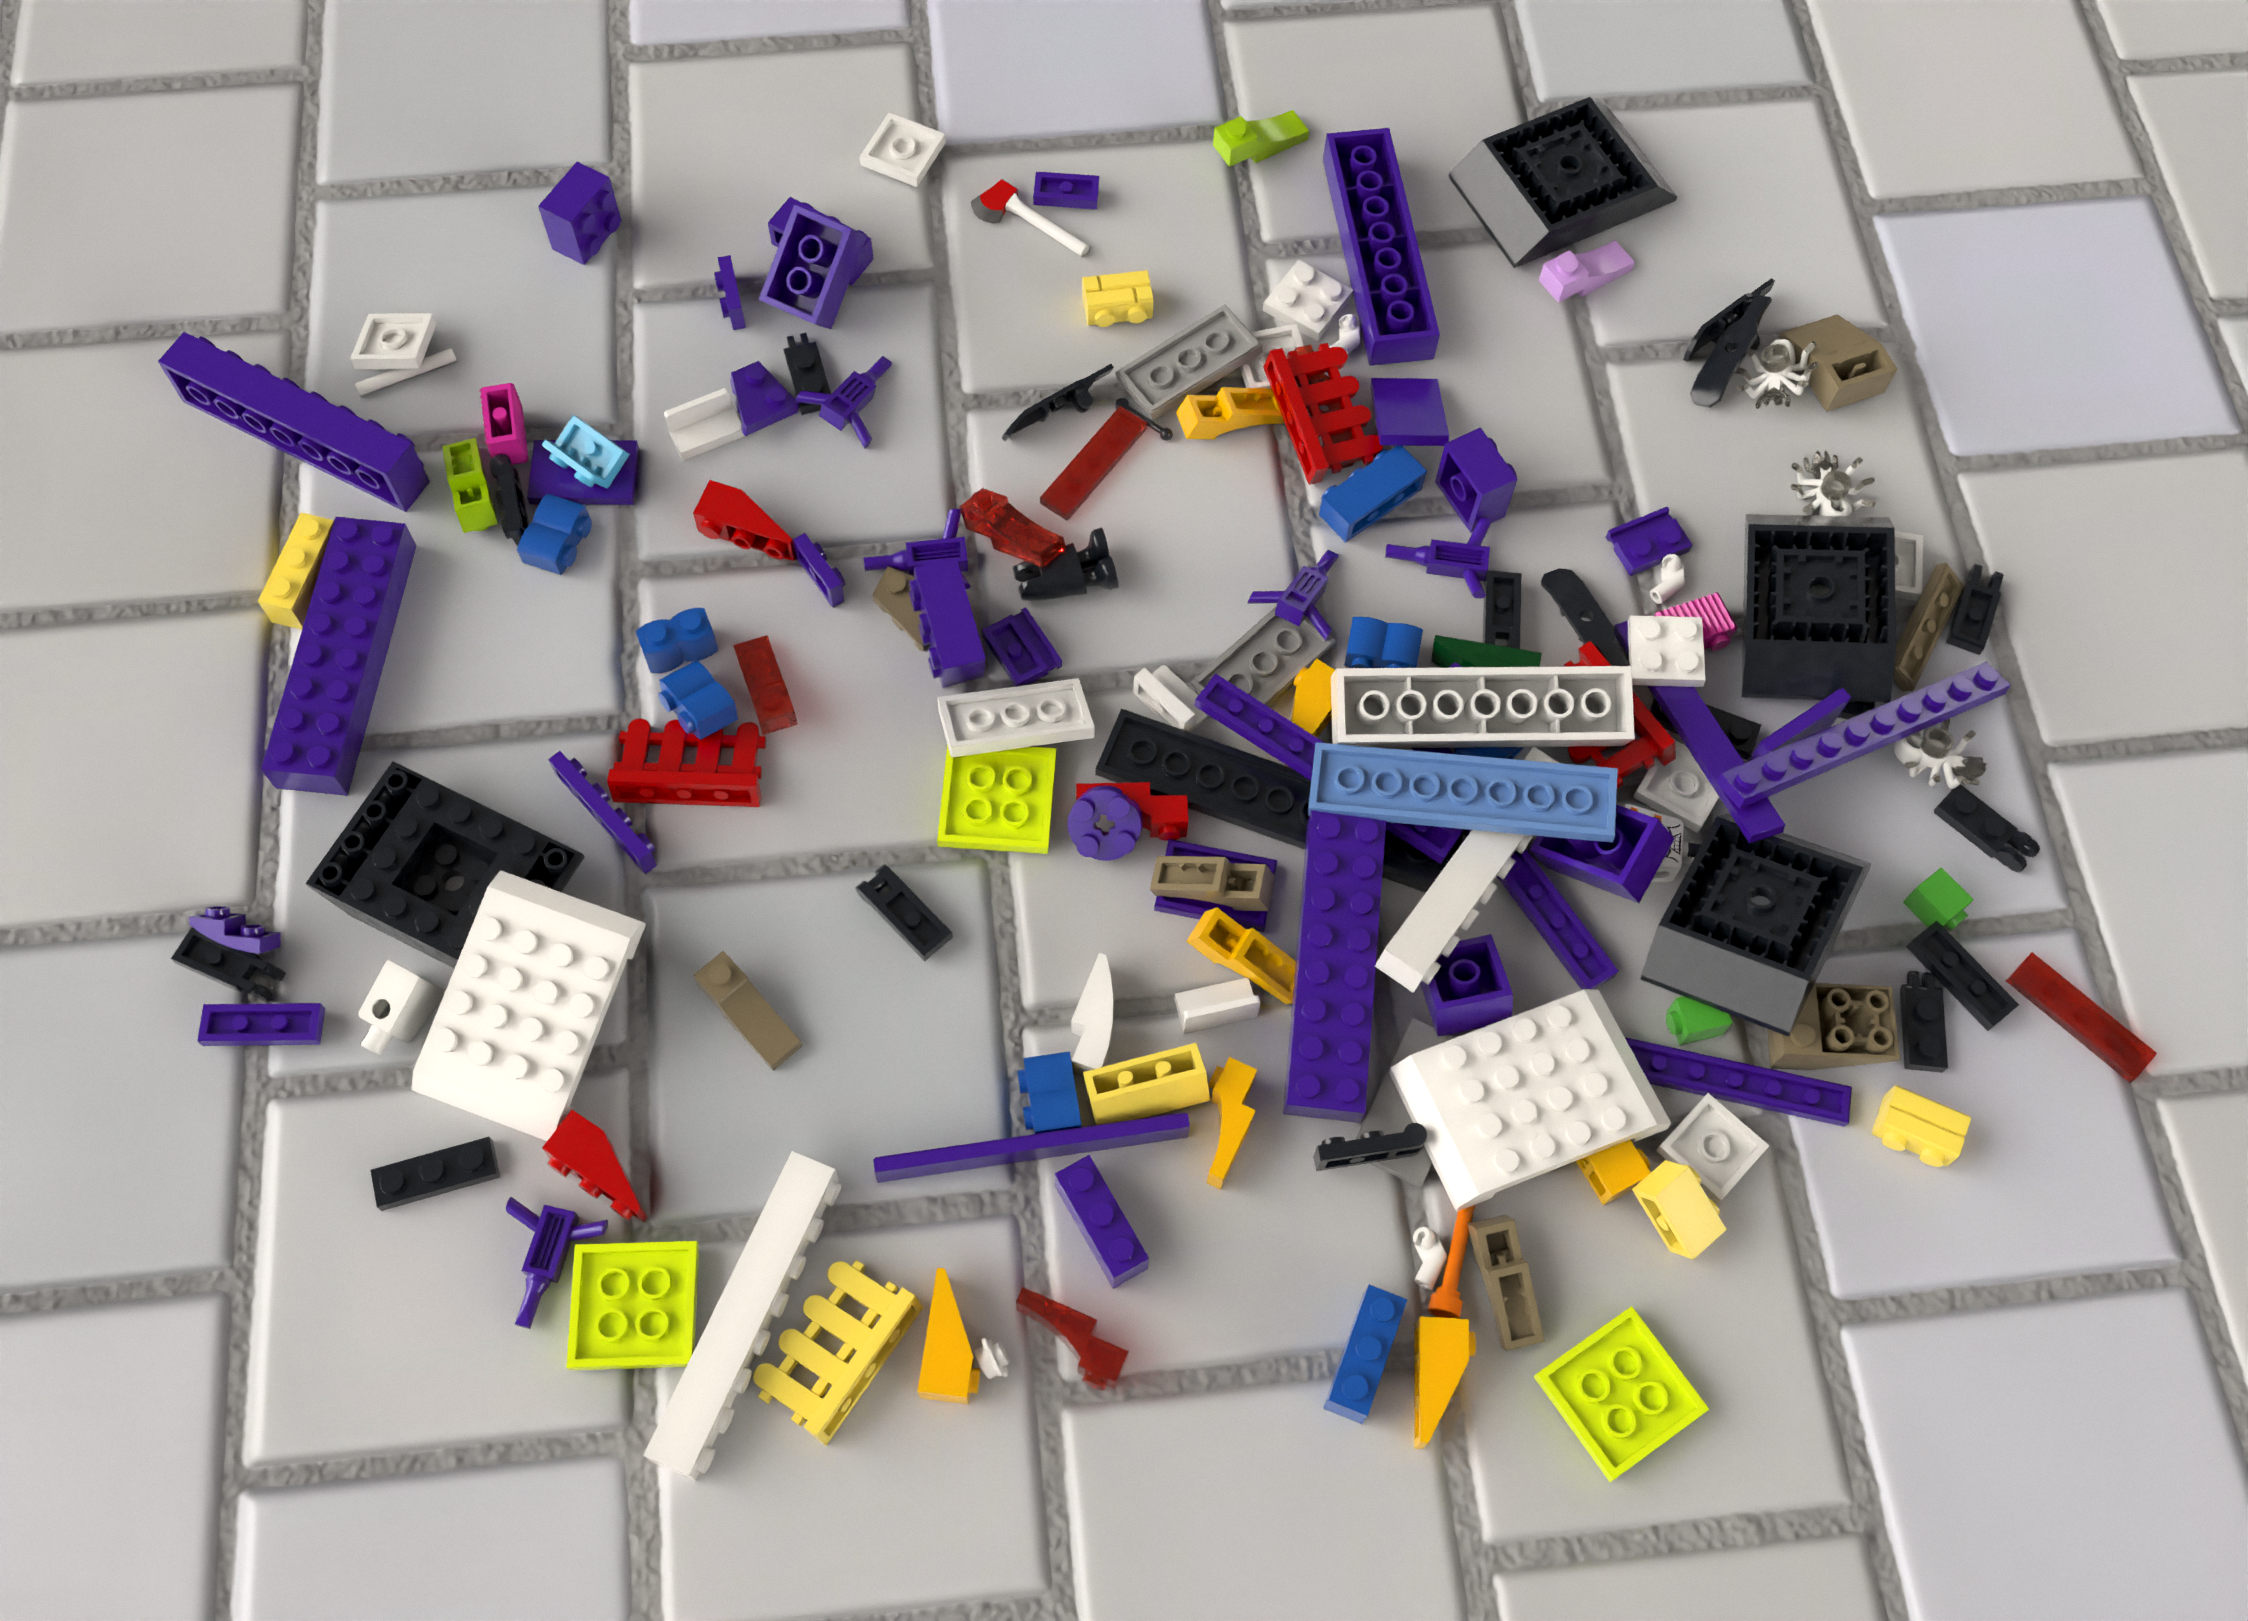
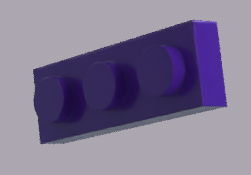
M321 1003L203 1004L197 1042L202 1046L320 1045L325 1007Z

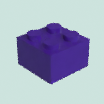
M576 162L538 206L552 250L582 265H585L593 255L599 252L603 242L611 233L618 229L622 221L610 177L579 162Z
M1480 427L1445 443L1435 483L1467 529L1472 533L1480 518H1490L1493 523L1506 516L1518 479L1512 465L1506 463L1499 454L1494 440L1488 438Z
M1492 934L1460 940L1448 958L1442 954L1439 956L1436 962L1441 967L1429 985L1423 981L1420 983L1437 1037L1486 1027L1512 1017L1513 993Z

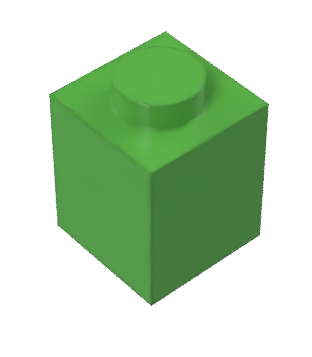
M1941 867L1917 886L1903 903L1927 927L1938 921L1943 927L1947 926L1950 930H1953L1968 917L1964 909L1974 899Z
M1684 996L1676 998L1666 1014L1668 1029L1672 1035H1676L1680 1046L1722 1036L1733 1024L1728 1013Z

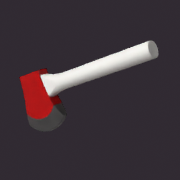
M1003 179L971 201L974 214L985 222L1000 223L1005 212L1009 211L1019 215L1079 256L1084 257L1089 251L1088 245L1025 205L1018 198V189Z

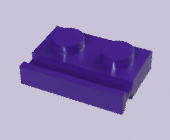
M1668 507L1608 530L1605 538L1607 541L1612 542L1614 552L1630 576L1662 564V559L1669 554L1681 556L1690 552L1693 545L1677 520L1672 519Z
M1026 607L1021 609L1020 613L1014 616L1011 614L982 629V638L1015 687L1029 685L1048 675L1049 671L1062 667V659Z

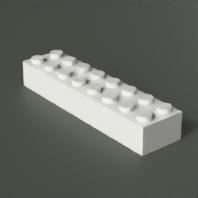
M1631 666L1336 668L1331 676L1333 744L1376 748L1624 746L1635 739Z

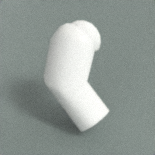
M1346 314L1339 319L1340 340L1331 345L1330 348L1342 347L1348 354L1359 346L1361 342L1360 325L1352 314Z
M1669 554L1662 559V582L1650 590V596L1657 604H1662L1685 585L1684 565L1681 563L1678 555Z
M1420 1227L1414 1232L1413 1241L1421 1258L1422 1265L1414 1281L1421 1287L1432 1290L1447 1261V1254L1438 1234L1429 1227Z

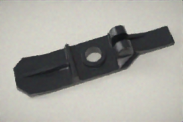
M1771 278L1752 293L1744 294L1703 324L1692 339L1683 360L1688 362L1697 350L1711 341L1718 343L1723 331H1726L1728 326L1742 318L1756 295L1765 296L1771 291L1775 280Z
M1756 295L1742 318L1727 327L1696 377L1690 392L1694 404L1711 408L1721 401L1734 373L1738 374L1740 372L1739 365L1749 349L1757 350L1760 345L1758 326L1762 315L1772 301L1771 297Z
M1109 364L1090 376L1077 380L1027 408L1003 434L1002 439L1006 441L1022 429L1038 421L1044 422L1050 410L1054 413L1066 406L1070 401H1072L1080 413L1087 412L1093 403V398L1088 389L1094 382L1110 374L1114 367L1112 364Z
M1559 568L1545 573L1541 580V586L1552 596L1560 609L1562 617H1566L1583 645L1591 641L1611 666H1629L1630 664L1614 642V626L1584 582L1569 569ZM1581 618H1588L1591 621H1584Z

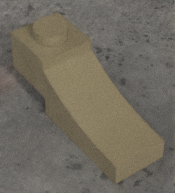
M1157 856L1150 891L1155 896L1207 901L1229 906L1234 910L1269 911L1276 877L1266 864H1233L1226 857Z
M724 951L693 975L698 987L718 1007L724 1018L773 1071L803 1046L801 1040L777 1015L749 981L745 973Z
M1500 1215L1468 1223L1475 1262L1479 1266L1488 1293L1501 1347L1508 1351L1544 1342L1529 1265L1522 1257L1515 1220L1507 1215Z

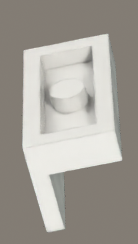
M727 388L664 412L670 436L683 461L745 437L741 429L742 423L733 408L731 395Z
M1160 666L1152 674L1143 668L1134 676L1133 693L1166 724L1191 733L1209 717V715L1194 706L1198 695L1167 666Z
M1249 978L1175 993L1174 998L1184 1034L1256 1018L1260 1008L1259 996L1253 995Z

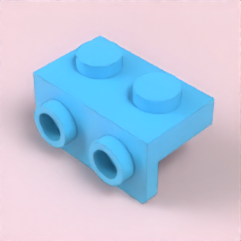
M575 415L571 417L555 443L545 439L542 444L544 448L551 452L549 459L565 469L569 466L577 471L574 477L591 488L594 484H598L608 489L630 455Z

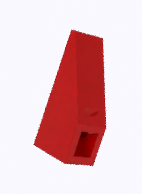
M709 480L693 512L698 532H701L710 539L720 538L733 542L742 549L752 548L765 552L774 559L784 558L795 561L796 555L792 538L742 489Z
M571 1110L542 1147L543 1151L550 1158L547 1165L565 1178L569 1173L575 1175L582 1180L578 1186L592 1197L598 1199L602 1194L613 1201L610 1208L624 1219L629 1221L632 1216H635L644 1223L647 1216L610 1139L598 1126L574 1110Z

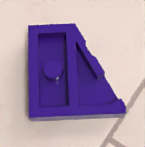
M759 361L731 372L730 383L732 392L736 396L735 404L737 412L741 416V429L745 436L798 413L799 402H795V398Z

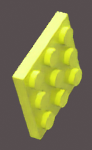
M947 744L937 836L938 847L1048 854L1056 748L1024 747L951 758Z
M697 1241L575 1244L566 1368L574 1371L687 1367L695 1350L699 1243Z
M1632 1306L1533 1376L1609 1482L1619 1477L1710 1410Z

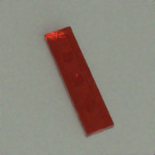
M1119 406L1041 495L1040 504L1068 521L1147 430V422Z
M2033 952L2005 980L2129 1083L2141 1074L2157 1054Z

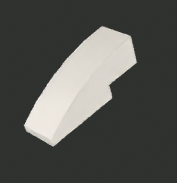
M1099 953L1071 1020V1033L1081 1036L1072 1058L1073 1073L1083 1076L1085 1071L1106 1066L1110 1050L1114 1000L1107 957L1102 953Z

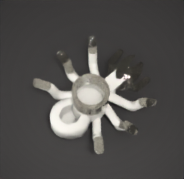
M1787 339L1775 340L1762 351L1761 359L1763 366L1756 353L1749 349L1747 355L1752 360L1756 371L1764 374L1753 378L1747 370L1739 368L1740 372L1738 374L1742 375L1748 384L1737 385V390L1746 391L1751 398L1758 397L1755 404L1757 409L1761 407L1762 402H1764V406H1768L1771 400L1774 401L1776 406L1782 405L1783 398L1786 399L1785 406L1789 407L1791 397L1782 386L1784 384L1798 396L1803 393L1804 387L1809 385L1808 381L1811 371L1818 368L1819 365L1818 362L1807 365L1809 353L1816 347V342L1812 341L1803 350L1799 364H1795L1794 347ZM1805 369L1803 375L1794 373V371H1802ZM1787 378L1792 379V380L1799 381V382L1797 383V386L1794 385V384H1793L1791 381H1789ZM1763 382V383H1762L1758 388H1756L1755 390H1753V389L1749 386V385L1755 386V385H1757V384Z
M1826 450L1824 458L1821 456L1820 451H1817L1812 459V468L1810 467L1809 459L1807 457L1803 459L1805 471L1813 474L1815 479L1805 478L1803 468L1796 462L1792 463L1791 467L1797 472L1799 484L1820 486L1803 492L1801 485L1791 484V490L1797 491L1798 499L1802 500L1815 495L1817 497L1813 504H1807L1803 507L1802 511L1812 515L1820 505L1819 516L1849 517L1852 511H1856L1862 506L1875 507V501L1860 499L1852 503L1846 497L1847 494L1856 495L1864 486L1873 484L1875 481L1874 477L1863 479L1855 487L1851 488L1850 476L1862 463L1863 459L1861 457L1856 458L1844 473L1837 471L1839 467L1837 455H1833L1831 463L1830 455Z
M1950 719L1943 721L1941 728L1927 730L1924 737V730L1897 741L1894 746L1896 758L1904 764L1906 769H1909L1911 777L1917 776L1926 768H1932L1928 782L1929 786L1932 787L1941 781V776L1938 774L1941 766H1943L1946 782L1950 789L1956 788L1960 784L1963 786L1968 784L1979 785L1980 780L1975 778H1979L1986 771L1985 766L1987 763L1982 762L1983 758L1958 756L1968 742L1976 735L1975 731L1970 730L1961 739L1959 744L1951 750L1954 745V738L1947 732Z

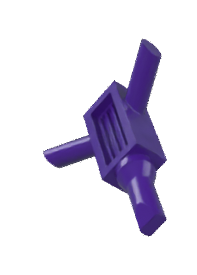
M882 356L867 372L859 374L854 371L832 394L801 391L797 395L795 402L822 405L819 417L840 431L850 422L861 444L866 449L871 443L872 437L858 413L873 399L876 381L892 366V362Z
M960 509L948 511L942 539L907 542L906 550H901L893 555L864 557L865 571L883 570L888 566L902 571L909 570V575L914 576V567L956 557L965 589H969L971 586L962 574V572L968 571L965 537H956L962 511Z
M1486 517L1480 518L1467 544L1431 539L1430 546L1417 548L1387 544L1385 558L1414 561L1421 566H1427L1426 574L1464 578L1474 598H1485L1486 594L1480 581H1484L1488 570L1490 547L1481 546L1492 520Z
M1327 550L1316 566L1311 568L1303 566L1285 591H1253L1248 604L1277 603L1274 615L1297 626H1300L1307 617L1323 639L1327 641L1331 635L1332 628L1317 610L1315 604L1325 592L1329 579L1326 574L1339 555Z
M513 1197L509 1198L506 1212L535 1232L521 1270L527 1276L526 1292L514 1325L527 1329L531 1328L541 1296L548 1289L551 1282L558 1284L572 1241L604 1235L607 1230L608 1220L578 1225L580 1217L576 1212L544 1205L539 1217Z

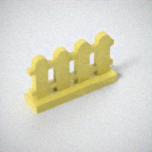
M857 1260L852 1266L846 1262L839 1261L829 1267L828 1279L836 1287L828 1300L820 1295H812L805 1300L803 1311L808 1319L812 1321L803 1334L796 1329L785 1330L778 1340L780 1349L787 1355L778 1368L770 1363L761 1364L755 1369L753 1374L755 1384L762 1390L758 1397L767 1404L775 1398L795 1412L791 1420L800 1427L807 1421L803 1427L825 1446H827L923 1309L917 1297L902 1287L898 1294L895 1295L898 1287L890 1281L883 1287L864 1275L863 1272L866 1267ZM847 1295L868 1308L860 1321L839 1308V1305ZM879 1316H880L881 1318L878 1320V1322H877L876 1325L873 1327V1329H871V1327L874 1325V1323L876 1322V1320H877V1319L879 1318ZM822 1329L844 1343L836 1355H833L814 1342ZM854 1351H856V1353L854 1354V1356L852 1357V1359H851V1360L849 1361V1363L847 1364V1361L850 1359V1357L852 1356V1354L854 1353ZM798 1363L820 1377L811 1390L789 1376ZM830 1385H831L832 1387H831L830 1390L827 1392V1394L825 1395V1397L822 1399L823 1395L825 1394V1392L828 1390V1388H829Z

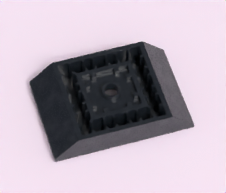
M1591 97L1481 140L1452 169L1448 176L1514 268L1668 205L1677 199V195L1613 112ZM1565 164L1569 167H1575L1576 170H1566L1561 165Z
M1746 514L1741 697L1823 700L1838 689L1844 688L1852 697L1849 701L1891 702L1896 656L1895 528L1890 518ZM1821 584L1826 586L1830 592L1825 595H1817L1811 591L1810 587Z
M392 761L305 884L351 917L455 969L487 887L500 870L562 892L585 856L546 835ZM454 876L464 877V883L459 889L454 891L445 889V885L450 878Z
M1727 813L1717 816L1657 927L1640 980L1789 1037L1870 870L1871 863L1785 833L1749 843L1731 814ZM1763 896L1771 903L1757 905L1751 901V898Z

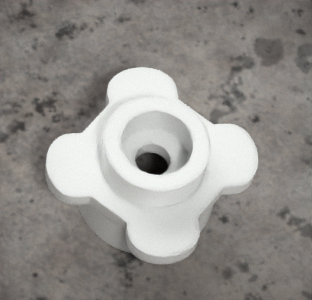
M983 1338V1345L975 1349V1356L986 1377L992 1379L997 1375L1009 1376L1006 1366L1010 1364V1359L1003 1345L999 1341L994 1343L992 1339Z

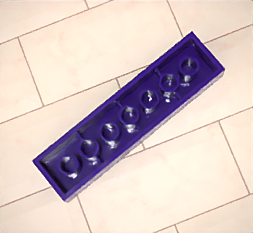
M1390 128L1327 133L1323 164L1369 366L1432 360L1435 357L1440 333Z
M183 332L158 360L161 368L184 403L404 512L408 511L430 483L424 470V463L419 459L414 449V443L405 435L400 433L394 435L386 431L378 422L372 419L366 421L356 416L346 406L340 405L337 407L329 403L317 392L312 391L309 393L304 391L292 380L285 377L280 379L272 375L260 364L253 366L245 362L235 352L231 350L225 352L204 337L196 338Z
M335 516L261 767L262 772L276 789L348 796L417 547L405 523Z
M1311 810L1306 833L1283 1104L1284 1115L1360 1123L1365 1115L1386 831L1385 820Z

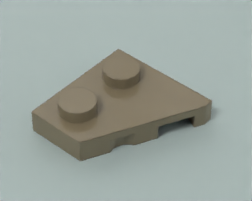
M887 566L873 592V600L883 612L888 613L892 617L893 623L901 631L904 630L914 640L915 646L924 652L927 645H923L918 626L920 624L919 615L921 612H914L909 596V591H911L909 581L914 580V576Z

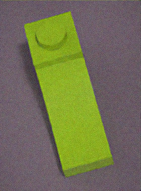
M1294 110L1261 120L1246 121L1240 116L1214 128L1213 146L1229 167L1250 157L1254 163H1258L1308 140L1309 130Z
M472 438L442 446L447 481L452 491L455 512L463 533L484 531L490 526L497 525L496 509L489 489L477 439Z

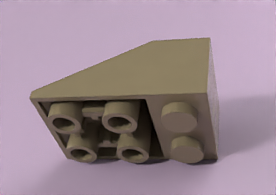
M1838 314L1779 334L1780 339H1787L1792 343L1796 364L1800 363L1804 349L1812 343L1816 346L1809 353L1807 367L1801 372L1805 374L1809 368L1812 369L1808 384L1826 412L1883 394L1898 370L1880 342Z
M1815 983L1789 1037L1767 1029L1771 1069L1816 1070L1897 1062L1900 1060L1892 986Z

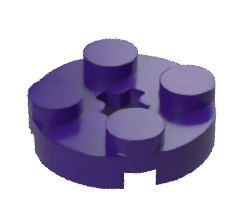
M1096 786L1088 789L1075 801L1068 815L1067 825L1070 838L1082 856L1110 861L1119 859L1133 850L1142 832L1143 817L1139 805L1134 799L1131 800L1127 795L1123 794L1122 790L1113 786ZM1100 815H1106L1108 821H1114L1115 826L1110 827L1109 832H1105L1102 828L1097 827L1096 822H1099Z

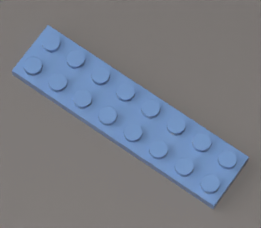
M1316 742L1308 815L1311 814L1312 810L1385 820L1391 823L1613 843L1615 837L1618 768Z

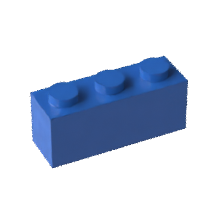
M1395 446L1390 451L1387 449L1383 450L1375 457L1371 464L1365 468L1359 467L1355 469L1346 481L1338 486H1330L1323 493L1319 516L1346 543L1421 491L1427 470L1403 446Z
M1370 1284L1368 1285L1360 1301L1323 1409L1360 1424L1368 1417L1408 1299Z

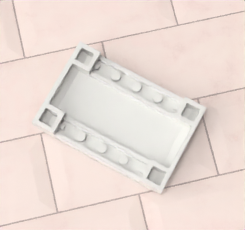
M500 870L487 887L413 1070L412 1091L547 1141L569 1112L574 1109L573 1106H570L627 959H633L646 923Z
M1598 989L1578 991L1419 1051L1392 1066L1389 1072L1412 1122L1423 1125L1427 1131V1139L1424 1146L1456 1212L1491 1199L1495 1192L1630 1139L1636 1142L1664 1131L1671 1125L1667 1114Z

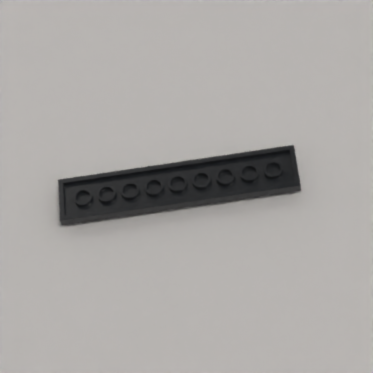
M1121 708L1095 768V775L1116 783L1150 782V795L1153 796L1187 795L1189 809L1305 850L1307 823L1310 816L1308 815L1311 781L1290 767ZM1386 829L1382 877L1426 893L1458 850L1465 829H1461L1460 837L1441 864Z

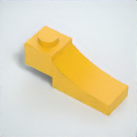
M1222 387L1216 396L1187 395L1176 411L1186 439H1216L1218 435L1236 429L1265 424H1283L1284 422L1271 388Z
M1218 907L1205 911L1186 942L1213 963H1219L1245 978H1249L1250 981L1275 996L1285 1004L1292 1003L1296 961L1254 928L1246 930Z
M1231 1057L1228 1058L1224 1068L1217 1065L1208 1084V1087L1213 1089L1211 1102L1218 1105L1220 1131L1217 1152L1209 1170L1206 1183L1220 1190L1249 1131L1256 1110L1244 1105L1255 1082L1257 1069Z

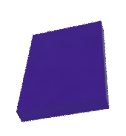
M1371 378L1370 390L1380 445L1445 446V443L1449 442V431L1438 379Z
M534 440L527 494L529 504H539L547 493L582 505L634 504L639 453L637 440H611L630 455L608 489L598 484H594L592 488L585 485L574 477L577 471L569 466L565 469L549 459L551 452L542 446L545 440ZM548 440L552 443L556 442V440Z
M1844 688L1838 689L1763 739L1748 761L1831 727L1852 697Z
M1172 839L1168 840L1165 856L1226 857L1233 864H1266L1274 875L1277 860ZM1156 896L1154 911L1199 920L1205 911L1218 907L1243 928H1254L1259 932H1264L1268 911L1234 910L1232 907L1217 903L1166 896Z

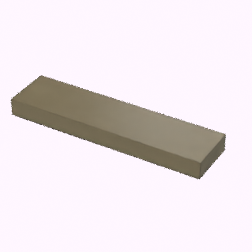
M1947 563L1936 564L1896 645L1893 680L1903 692L1914 691L1964 587Z

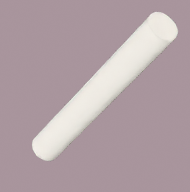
M452 348L425 357L420 369H392L354 384L359 395L362 396L457 360Z

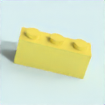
M300 513L258 599V603L272 623L302 630L334 520Z
M1197 1043L1083 1072L1095 1125L1143 1119L1210 1101L1207 1074Z

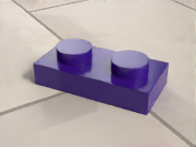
M1036 171L1033 205L1097 210L1099 176Z
M731 255L717 257L720 271L714 272L718 292L725 291L726 296L719 298L723 318L730 317L733 330L746 328Z
M806 533L794 538L796 559L832 608L845 601L843 587L846 585L845 580L836 567L831 569L826 562L827 556L818 542L813 544Z

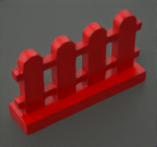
M1328 343L1320 344L1318 347L1319 351L1299 356L1296 350L1290 351L1287 354V358L1283 348L1271 350L1263 366L1309 485L1321 482L1330 468L1332 473L1335 474L1341 472L1342 465L1361 460L1364 466L1369 465L1374 461L1373 457H1376L1383 448V445L1379 443L1377 435L1365 436L1362 428L1371 419L1369 408L1364 405L1353 406L1350 398H1353L1359 390V381L1353 376L1341 377L1338 369L1343 368L1348 359L1346 350L1342 347L1330 348ZM1325 372L1328 373L1330 380L1309 384L1307 377ZM1339 401L1341 410L1321 414L1318 406ZM1351 431L1354 438L1333 444L1330 436Z
M1591 641L1578 648L1580 662L1574 664L1570 660L1564 664V667L1611 666ZM1633 692L1634 732L1640 739L1637 740L1635 738L1626 744L1627 747L1608 759H1605L1601 752L1611 746L1568 747L1569 758L1574 763L1581 764L1591 759L1596 767L1618 768V789L1623 786L1622 778L1641 766H1644L1647 770L1655 766L1654 758H1657L1663 766L1676 759V745L1673 738Z
M642 718L631 721L627 732L620 731V744H625L622 762H614V767L609 769L607 778L613 802L760 807L761 790L759 779L762 777L761 766H756L758 749L766 748V736H760L759 728L755 723H742L738 727L736 735H724L722 728L701 740L694 734L686 733L678 720L669 721L665 725L664 733L652 732L649 722ZM649 745H661L658 763H646ZM686 746L698 747L695 764H683ZM722 747L734 748L732 765H719Z

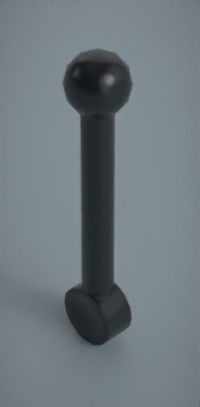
M1119 398L1116 400L1115 408L1118 412L1129 413L1158 432L1162 440L1168 441L1172 438L1173 432L1170 428H1162L1130 407L1127 399Z

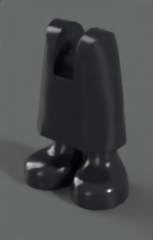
M1102 527L1091 532L1088 546L1081 551L1076 552L1074 544L1071 543L1013 566L1015 579L1023 582L1018 590L1021 599L1024 601L1048 600L1087 594L1086 587L1100 586L1109 590L1119 588L1116 569L1112 557L1109 556L1108 545ZM1094 567L1092 569L1082 571V568Z

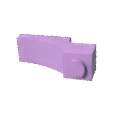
M1614 240L1602 247L1580 254H1573L1569 250L1544 263L1539 282L1559 303L1576 293L1583 297L1632 271L1635 261Z

